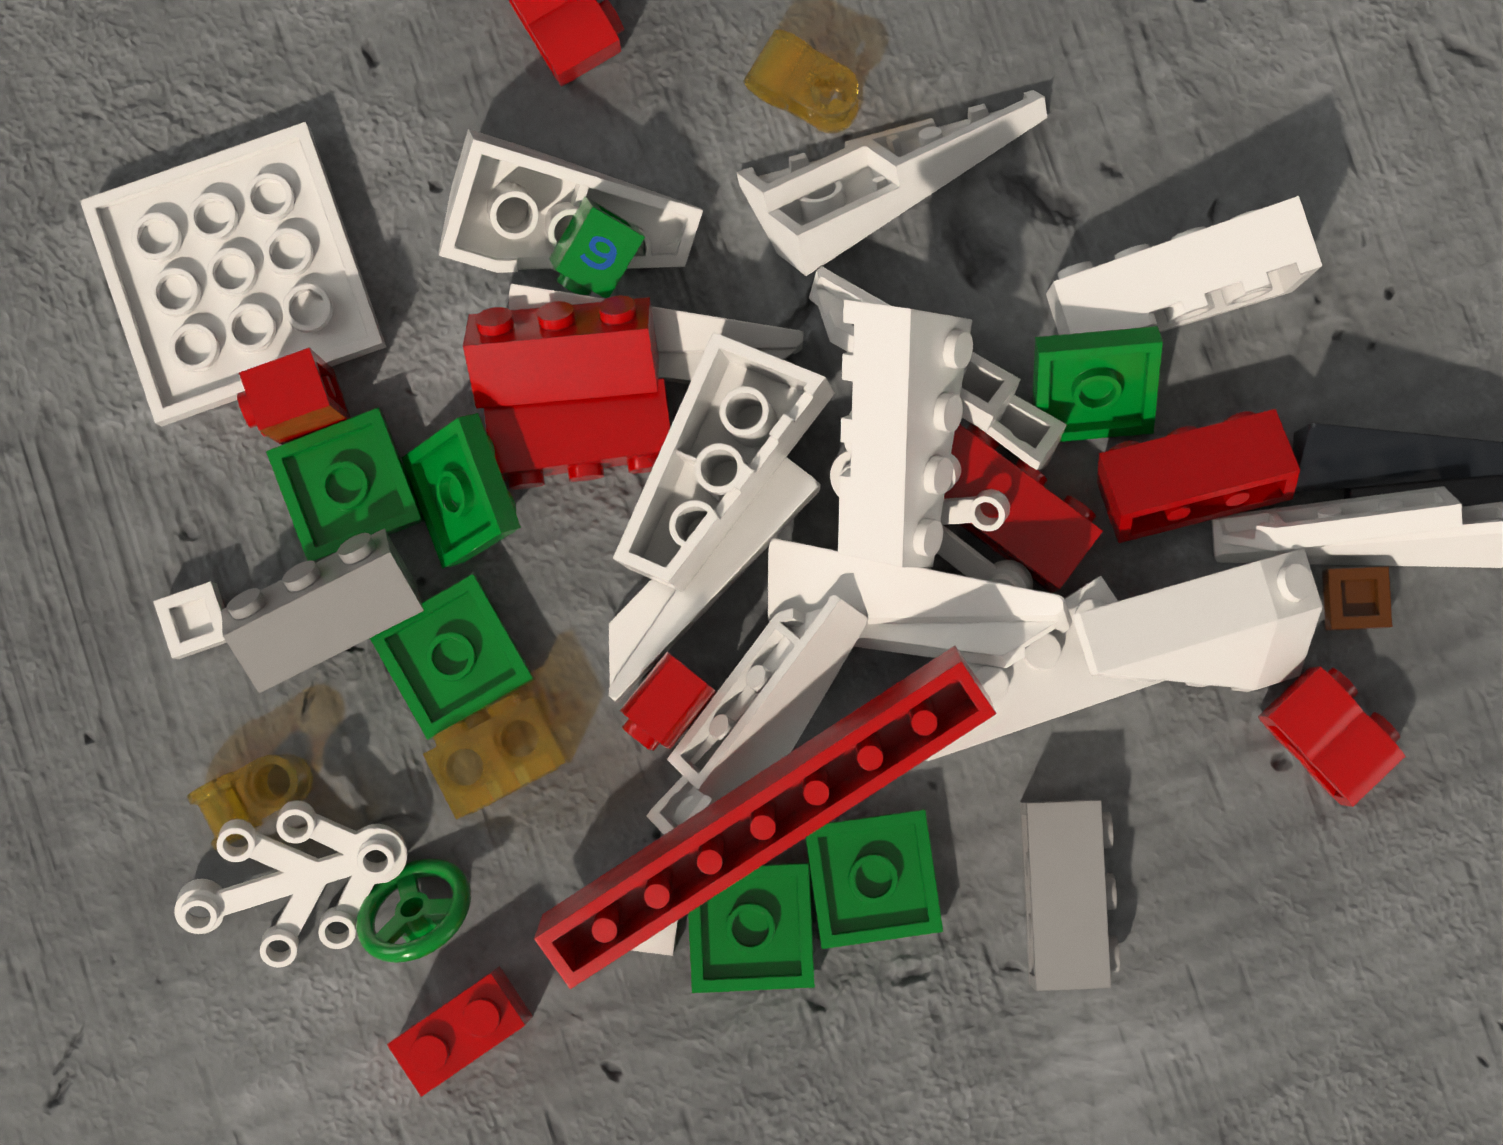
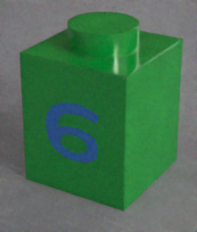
M585 196L549 257L554 269L560 273L556 281L575 294L590 296L593 291L605 299L609 298L645 236L636 225Z

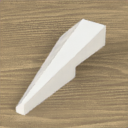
M1032 90L1024 92L1023 100L991 113L988 112L985 104L969 107L968 119L936 127L934 120L929 118L845 141L844 149L809 162L805 153L790 156L789 168L760 176L756 175L753 167L746 168L737 172L739 186L776 253L807 276L1047 118L1045 96Z

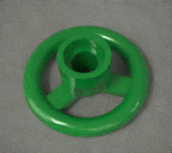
M428 858L406 863L404 869L396 878L386 883L375 884L369 895L363 900L356 922L357 935L362 947L376 959L396 963L413 961L439 949L459 930L468 914L471 903V887L467 876L459 867L446 860ZM423 877L444 879L452 888L453 898L429 899L426 894L420 892L417 879ZM398 889L401 900L395 908V915L376 933L375 920L377 913L385 900ZM401 936L406 942L394 944Z

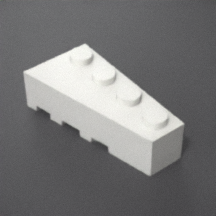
M844 299L843 322L854 324V351L842 354V380L853 381L852 411L849 415L841 418L840 442H844L847 452L851 454V468H847L840 475L838 554L902 568L933 567L934 557L939 551L943 539V527L940 519L944 494L949 489L953 477V465L950 457L954 431L958 428L963 414V403L960 394L964 369L968 365L973 351V340L970 334L972 319Z
M713 332L613 559L632 571L683 592L833 397L835 392L827 378Z

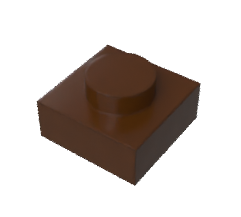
M1389 566L1337 568L1322 571L1326 631L1393 627Z

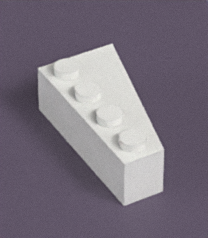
M1297 196L1262 209L1240 214L1228 221L1208 228L1202 226L1184 231L1173 236L1170 241L1153 247H1149V244H1141L1125 249L1114 255L1115 260L1093 267L1091 261L1069 266L1057 273L1059 280L1053 281L1046 296L1059 335L1158 326L1159 331L1163 332L1291 293L1320 269L1322 263L1300 197Z
M1102 576L1093 579L1064 598L1072 618L1071 628L1066 632L1062 633L1060 630L1054 629L1025 647V657L1008 668L967 663L990 696L997 714L925 761H930L1165 681L1156 680L1148 682L1090 675L1072 615L1118 602Z

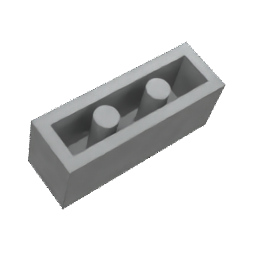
M384 528L372 535L361 533L349 538L338 548L336 553L316 563L314 561H305L295 565L284 574L282 580L262 590L252 588L238 594L228 603L226 608L221 610L222 633L225 641L253 685L261 693L424 611L418 585Z
M1094 799L1020 802L1029 985L1036 991L1111 988L1110 972H1119L1120 949L1117 935H1108L1107 910H1116L1117 906L1115 877L1113 873H1105L1104 849L1113 847L1114 835L1111 813L1102 812L1101 800Z

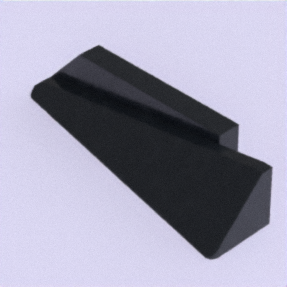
M1310 423L1296 431L1293 436V453L1300 468L1295 493L1345 489L1344 499L1444 486L1462 504V507L1503 502V442L1321 423Z

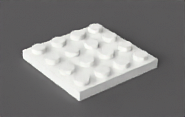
M306 122L80 200L154 422L161 427L236 401L237 393L245 391L239 372L310 347L332 367L386 348L313 134Z

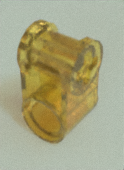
M775 29L743 80L748 90L759 99L773 107L791 113L825 133H839L848 129L855 121L858 113V81L854 73L846 66L816 51L804 40L785 30ZM835 92L842 94V101L834 98L829 105L822 104V96L830 98Z
M271 754L259 757L236 771L224 774L202 785L186 797L190 805L199 806L214 835L210 843L216 851L220 829L226 822L242 819L252 824L255 830H258L264 826L265 822L278 816L280 809L286 803L306 799L312 789L313 776L310 767L304 759L295 754ZM275 765L283 767L290 778V787L282 798L273 795L267 784L268 774ZM231 834L226 837V840L229 844H232L244 838V836Z

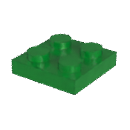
M1158 326L1035 337L1032 405L1067 424L1059 442L1154 434L1163 345Z
M375 408L266 451L307 561H314L316 563L336 553L346 540L361 533L372 535L384 528L388 535H391L425 521L385 416L380 408Z
M479 413L456 418L402 457L442 569L466 562L521 528L516 515L514 498L506 488L495 459L493 442L485 432Z
M474 574L423 602L424 611L370 638L427 740H432L535 680L477 576Z
M925 809L829 822L806 837L822 949L943 932Z
M808 862L762 865L688 913L692 993L815 988Z

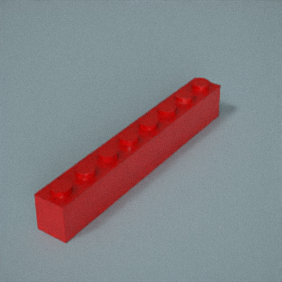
M953 646L543 913L534 940L567 986L572 989L996 715L997 713L990 696L957 647Z

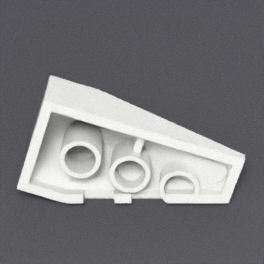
M468 129L451 186L438 254L445 258L496 273L518 272V270L553 269L556 271L549 257L586 196L636 225L645 236L627 269L685 267L703 209L525 146Z
M1302 548L1083 611L1072 616L1091 676L1148 682L1156 680L1184 682L1186 686L1205 687L1213 685L1231 687L1233 691L1250 692L1300 676L1323 606L1305 549Z

